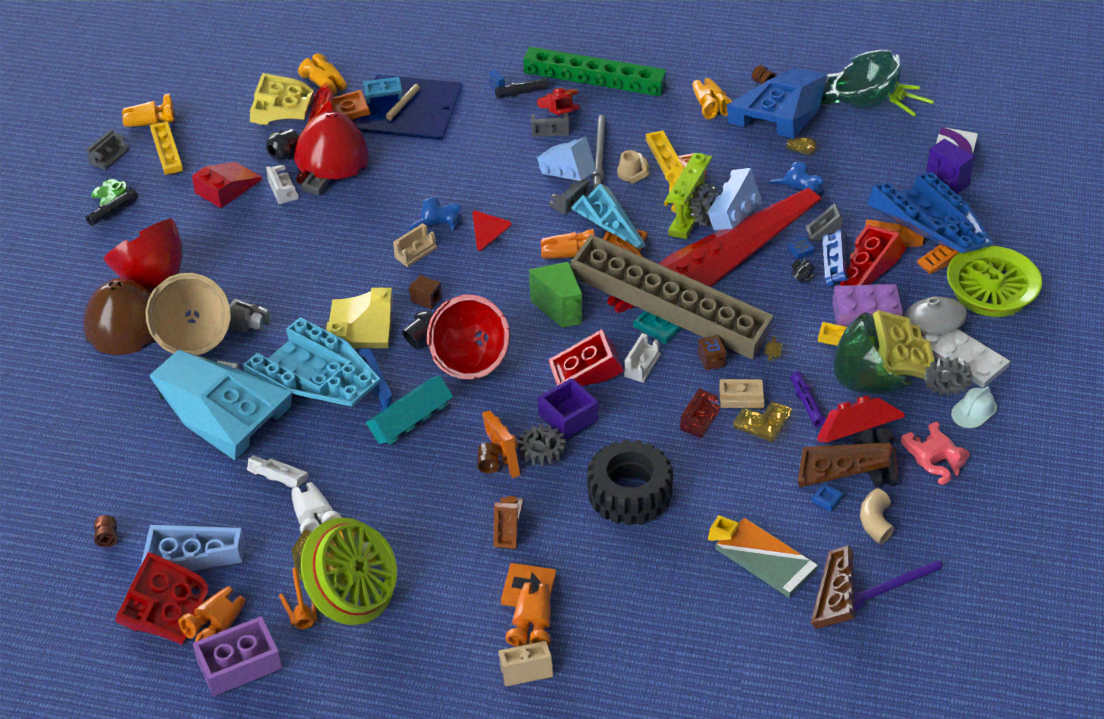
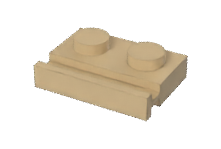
M720 379L721 408H764L762 380Z

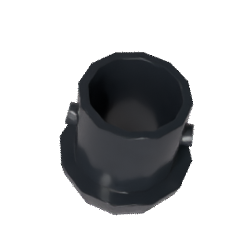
M292 129L272 133L266 141L267 153L276 160L288 159L290 154L293 155L295 153L299 135Z
M430 311L416 313L414 315L415 320L402 330L405 340L415 349H419L427 342V329L433 313Z

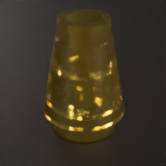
M811 137L789 138L787 140L788 150L807 156L815 151L816 142Z

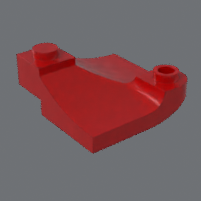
M148 551L116 615L115 622L134 631L139 630L183 645L187 636L180 628L179 619L184 614H192L196 617L194 611L204 602L208 593V585L201 576L191 570ZM197 589L199 594L195 595L191 590Z

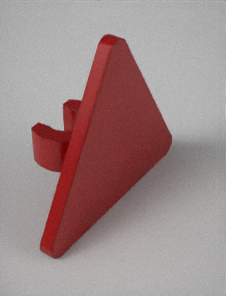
M476 210L473 211L477 250L482 251L511 227L512 223Z

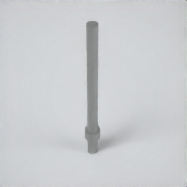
M604 115L598 117L595 156L596 171L592 173L594 189L601 183L604 175L602 170L606 119Z

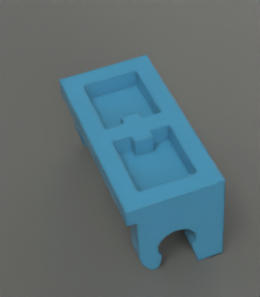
M399 77L363 82L367 104H370V98L398 94V99L402 98Z

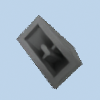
M834 203L806 226L812 242L823 241V235L828 233L831 235L836 230L841 229L842 215L837 204Z

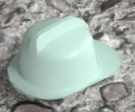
M987 386L984 389H970L964 398L952 409L951 416L953 421L964 428H975L994 415L997 411V405L992 393H990V388Z

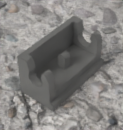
M564 113V118L535 119V114H531L532 137L568 136V113Z
M110 129L86 149L89 163L103 170L108 169L130 150L128 145L121 142L126 138Z
M573 180L578 184H571V187L560 196L552 194L550 197L555 200L549 202V207L564 215L572 210L571 207L582 195L589 196V180Z

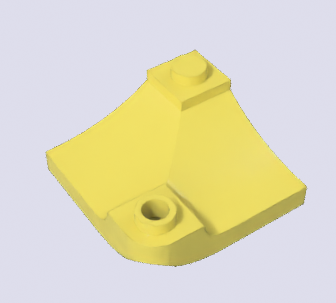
M262 73L250 109V122L268 125L270 121L278 119L305 120L309 105L313 101L314 91L307 84L299 80Z
M371 288L370 292L357 297L332 299L330 319L327 322L326 331L347 341L352 348H389L392 324V288Z
M880 310L873 313L880 346L876 354L880 372L892 377L910 375L925 379L926 367H930V363L935 361L930 340L922 338L920 327L911 324L910 318Z

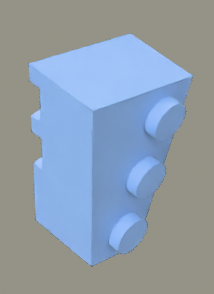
M586 136L579 140L553 146L537 157L539 168L542 174L582 181L596 171Z
M751 168L731 171V178L728 183H724L722 194L716 197L708 211L713 230L733 229L763 203Z

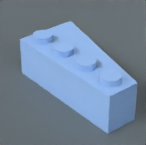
M150 525L142 562L149 551L191 571L242 563L246 542L241 528Z

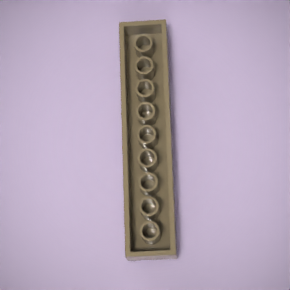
M592 234L571 261V269L575 279L704 338L718 335L724 347L752 360L771 331L773 315Z

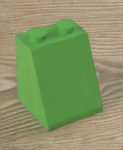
M569 262L529 269L530 301L562 328L582 324V293Z

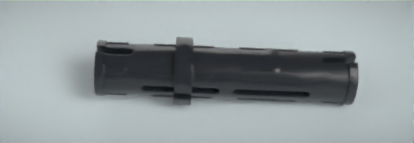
M547 78L517 84L510 83V85L495 87V95L499 99L549 89V81Z
M130 188L109 203L98 206L97 210L85 216L87 223L90 226H94L101 220L110 218L111 214L138 199L137 192Z

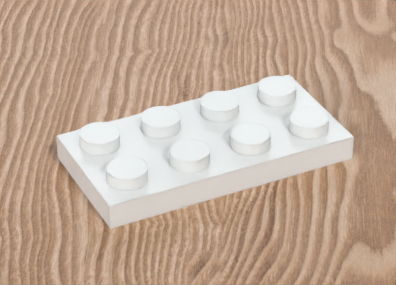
M959 329L938 335H922L923 339L930 340L933 356L937 360L940 358L942 361H945L946 357H949L950 360L958 358L959 363L966 361V366L970 365L972 371V382L982 388H985L1009 367L1010 361Z

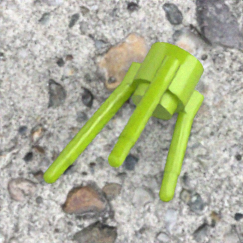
M895 82V84L890 85L887 92V97L890 98L889 102L898 105L912 116H916V113L899 102L905 96L931 104L934 103L933 100L907 93L904 90H919L920 86L904 85Z

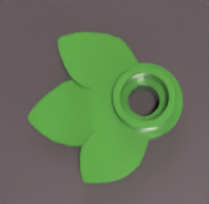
M109 179L103 182V186L97 187L91 196L93 198H101L99 206L105 205L128 191L127 184L116 179Z

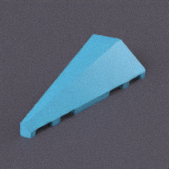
M600 183L588 197L582 195L571 207L573 211L622 238L636 248L640 249L646 246L609 187Z

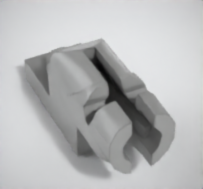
M236 298L229 304L231 316L229 328L246 333L250 328L265 330V326L262 324H270L271 311L269 309L258 307L255 304H249Z

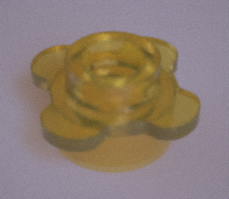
M773 337L772 341L766 344L765 354H768V361H771L772 358L778 359L780 356L782 343L777 342L776 337Z

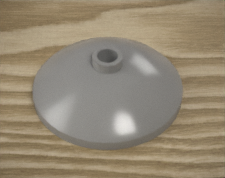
M934 296L912 304L904 313V317L910 318L911 324L919 326L921 334L938 335L959 328L966 321L967 311L965 306L957 300Z

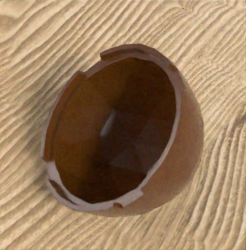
M115 278L101 284L93 292L85 306L83 330L86 341H89L97 351L112 355L138 352L142 350V346L149 342H156L149 333L146 323V307L152 292L138 282L126 278Z

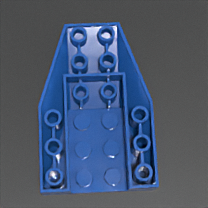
M796 67L782 73L727 104L728 123L745 127L752 118L764 119L777 123V135L794 139L820 109L828 76L824 73Z
M932 172L917 175L913 188L902 191L895 189L889 182L873 186L867 205L918 235L961 253L993 245V241L971 207L961 196L952 191L948 185L943 183Z

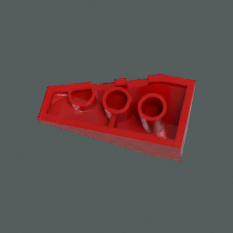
M326 82L323 83L314 95L308 123L324 112H336L333 93Z
M867 224L855 241L854 253L850 255L851 262L849 267L846 268L849 279L844 282L841 281L840 286L870 285L896 264L906 250L900 234Z

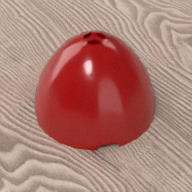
M328 111L316 116L303 129L295 148L294 162L302 172L305 173L307 170L314 173L315 177L341 179L357 175L361 168H366L369 163V153L365 138L356 124L339 112Z
M172 218L160 221L139 232L140 236L131 242L126 239L105 255L103 258L105 263L120 278L138 282L149 290H154L168 277L179 274L182 262V241L178 227Z
M463 294L445 301L435 311L427 329V345L430 348L433 361L441 370L450 376L460 379H477L491 373L502 363L508 353L511 333L504 313L494 303L484 297ZM479 332H482L480 337H476ZM486 334L488 335V341L485 340ZM477 341H482L483 345H479Z

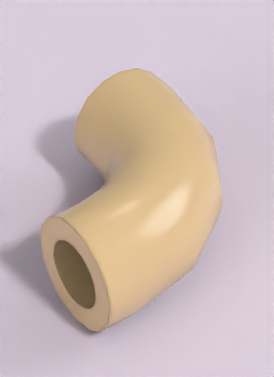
M876 488L869 493L861 504L860 520L864 530L875 542L882 545L892 535L894 526L888 523L883 516V512L890 506V498L883 490Z

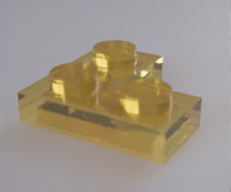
M773 401L763 415L742 408L734 420L733 427L773 443L790 417L792 409Z

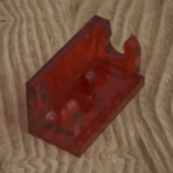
M699 388L681 414L680 430L702 438L720 411V406L710 402V400L717 402L719 398Z

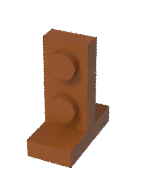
M507 496L501 497L500 503L495 502L493 547L516 549L523 499Z

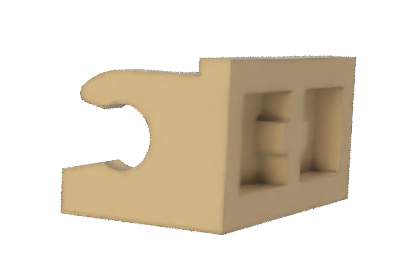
M421 224L393 242L395 258L409 267L437 249L434 232L432 231L428 235L427 226Z
M546 641L498 650L505 687L553 677L552 660Z

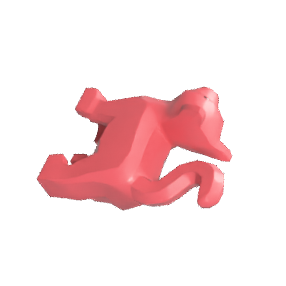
M938 422L928 425L930 435L926 437V441L923 443L919 437L914 438L915 435L911 432L902 435L901 443L914 456L917 464L924 467L930 474L943 476L938 480V483L941 485L947 484L951 480L952 475L945 467L934 466L935 463L947 459L954 474L959 476V468L965 465L966 460L970 457L967 450L956 447L950 438L939 431L940 425Z

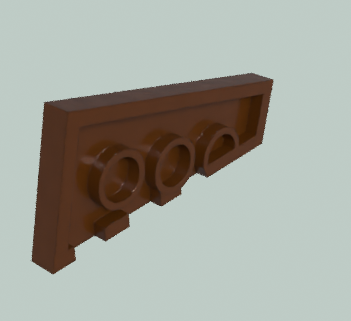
M891 443L803 447L797 483L799 487H804L888 467L891 463Z
M848 545L831 550L828 553L811 619V624L815 629L855 618L853 550Z

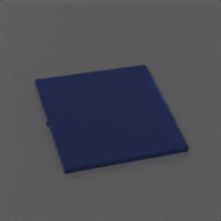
M376 75L374 80L399 77L402 97L415 84L420 86V90L392 120H388L386 114L401 100L398 99V94L370 98V104H367L370 114L359 117L356 123L361 132L443 140L462 88V82Z

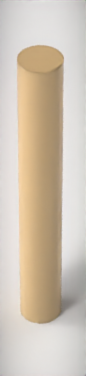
M415 84L386 114V118L392 120L420 90V86Z

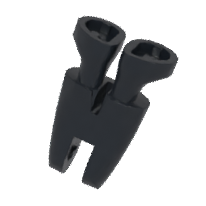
M886 428L877 429L875 436L871 429H867L854 436L853 444L891 443L892 445L895 438L893 432ZM893 446L890 466L867 471L875 488L882 487L883 477L887 478L889 486H897L898 464L895 447Z

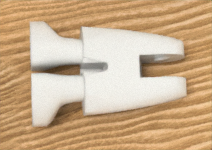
M312 482L306 483L307 492L301 493L299 487L292 488L291 491L295 513L301 525L300 532L306 539L320 525L318 521L322 524L334 518H341V515L333 511L326 498Z

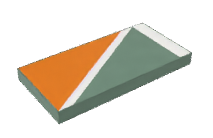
M745 517L739 522V527L730 540H719L715 546L716 550L788 598L818 569L816 563Z

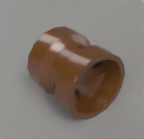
M759 65L752 72L751 78L755 82L763 84L777 75L771 70L768 71L765 66Z
M490 442L481 444L478 447L479 458L477 460V468L482 473H494L499 469V447Z

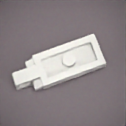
M254 455L248 458L247 470L255 475L261 474L269 480H277L292 488L298 487L308 480V472L274 459L264 460Z

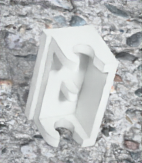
M284 165L271 168L270 166L266 167L268 182L278 204L299 199L289 174H277L279 171L286 169Z
M643 333L641 334L625 359L624 377L642 383L645 382L661 356L659 342L656 339L652 346L648 343V336Z

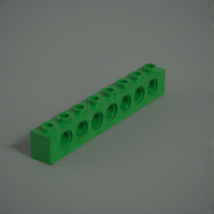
M529 47L523 58V68L526 74L660 97L666 85V69L535 47Z

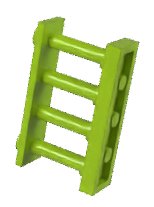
M694 153L666 197V202L675 204L676 217L668 229L669 236L687 239L697 222L694 221L695 216H691L693 209H690V198H693L692 192L695 191L696 186L705 184L704 172L710 164L712 156Z

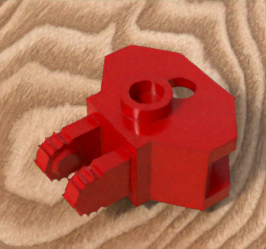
M556 88L554 92L537 99V105L541 109L549 108V112L556 115H564V113L580 109V105L573 103L572 95H577L578 90Z

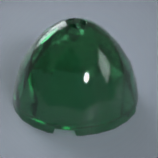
M868 312L859 315L842 333L833 361L836 379L845 388L865 394H886L909 386L912 383L911 380L908 381L910 375L896 376L894 373H889L883 366L885 362L878 353L880 346L874 318Z

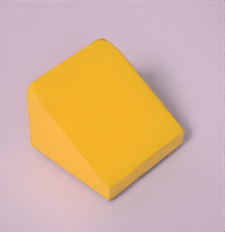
M718 515L710 527L708 540H730L740 523Z

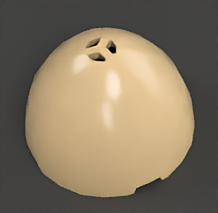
M180 273L168 277L153 290L146 307V323L149 333L163 349L173 354L178 350H182L194 355H200L212 350L223 340L231 319L230 306L223 290L213 280L195 273ZM191 310V315L186 317V313ZM195 311L199 313V318L195 316ZM193 319L196 323H189L188 320Z

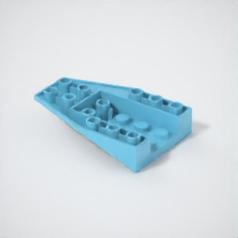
M301 317L286 329L289 341L274 354L266 358L256 353L243 364L244 372L287 389L292 394L351 407L381 382L378 375L347 341Z
M182 350L176 351L150 374V379L182 423L233 460H236L249 448L250 436L271 416L278 420L291 407V391L242 370Z

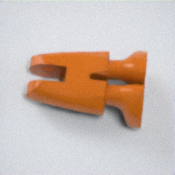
M588 229L577 234L573 232L543 238L540 241L542 258H574L591 234L594 235V229Z
M524 583L512 621L513 625L518 627L510 629L506 633L505 640L508 644L515 647L528 645V631L532 622L533 631L530 634L529 643L546 641L547 646H550L551 636L544 631L545 628L550 627L551 616L548 584L540 583L537 595L532 594V583Z
M227 586L197 607L194 611L196 617L192 614H184L179 619L180 628L188 638L192 639L203 625H206L211 620L209 627L203 629L196 636L195 642L229 629L241 612L246 599L240 595L232 603L228 598L234 589Z

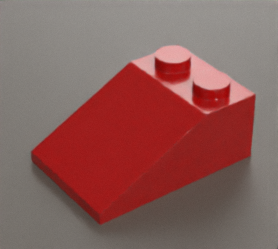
M237 162L205 166L192 175V180L197 195L219 208H223L260 182L262 177Z
M602 329L548 360L557 386L571 378L581 386L606 382L624 371L614 344Z

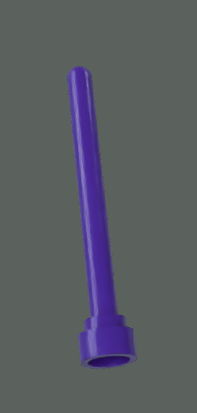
M936 560L862 592L854 590L855 610L861 608L868 599L941 569L943 566L942 562Z

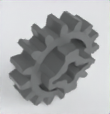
M699 184V186L695 187V191L692 192L693 198H690V209H693L691 216H695L694 221L699 222L700 226L712 225L708 211L716 197L720 195V193H716L717 188L713 187V184Z
M946 357L945 361L938 358V363L931 362L930 367H926V373H924L926 387L931 388L932 393L939 391V396L943 393H947V396H950L951 393L959 395V390L965 392L966 386H971L972 371L970 365L966 366V361L959 363L958 358L950 360L949 357Z
M540 424L539 428L532 425L531 431L525 429L524 435L519 436L518 450H520V456H525V462L532 460V465H536L537 462H540L541 466H544L545 462L552 465L553 459L559 461L560 455L565 454L566 440H564V434H559L558 428L551 430V425H548L547 428H543V424Z

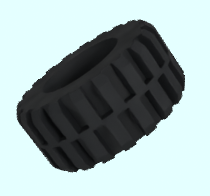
M623 440L621 443L616 441L611 443L609 447L604 446L599 450V453L597 452L592 457V461L588 465L587 492L589 502L596 512H600L602 517L605 519L610 518L612 522L617 524L623 522L624 525H631V523L640 525L644 524L646 520L650 522L656 519V515L660 516L665 512V509L671 502L673 467L669 458L664 456L660 449H654L652 444H643L639 440H635V442ZM623 477H636L647 483L639 487L627 488L615 484L614 481Z

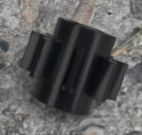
M804 258L802 261L797 259L791 265L794 269L791 274L800 283L804 280L809 283L815 277L813 271L816 268L807 259Z

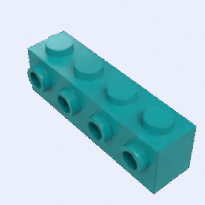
M438 375L428 379L366 421V424L379 444L387 442L389 445L399 439L398 435L403 431L407 433L416 427L415 423L419 420L423 422L430 418L432 411L435 409L439 411L448 405L447 401L453 396L441 376Z

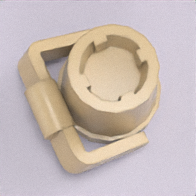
M624 151L621 154L617 168L618 177L631 184L649 175V165L646 158L636 151Z

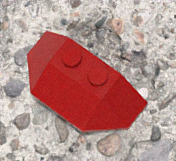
M870 395L857 398L855 403L851 404L850 401L837 404L838 408L830 411L817 440L818 442H830L903 418L905 415L904 412L880 398H870Z

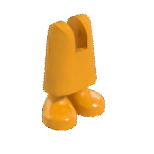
M314 54L312 60L306 58L298 68V74L302 78H309L319 87L326 82L333 95L337 93L336 87L340 91L347 88L346 81L332 63H328L327 57L323 54Z
M710 78L704 79V86L700 80L693 81L692 87L702 106V115L706 119H712L717 115L719 108L723 116H728L727 104L733 101L726 96V93Z
M170 94L164 95L163 103L159 106H156L155 101L122 110V121L126 127L158 124V122L167 121L168 123L175 122L174 107Z

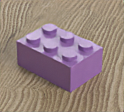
M896 284L834 287L832 304L836 325L876 331L873 313L880 310L902 316L903 312Z
M262 616L192 643L197 662L212 696L282 669L278 649Z

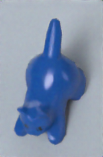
M803 162L793 163L784 178H774L768 182L774 185H787L798 190H804L809 187L817 195L825 192L821 186L825 181L818 175H809L807 166Z
M427 198L423 201L421 220L412 223L409 230L411 231L421 224L427 226L448 224L451 230H454L462 218V215L458 213L462 206L457 203L441 206L437 198Z

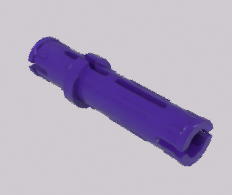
M794 372L791 374L790 380L796 389L795 394L797 398L801 399L813 426L820 427L824 425L826 419L812 394L811 386L806 383L802 372Z

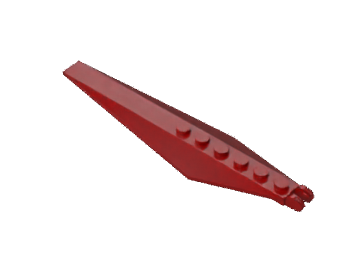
M808 187L746 217L733 229L719 230L672 253L658 264L712 287L821 201V197ZM612 295L607 300L610 306H615L614 309L618 314L636 307Z

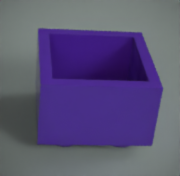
M944 138L930 148L926 173H934L952 191L958 194L970 185L975 155Z
M571 378L538 397V415L548 425H551L553 429L558 428L559 434L563 433L565 440L599 420V402Z

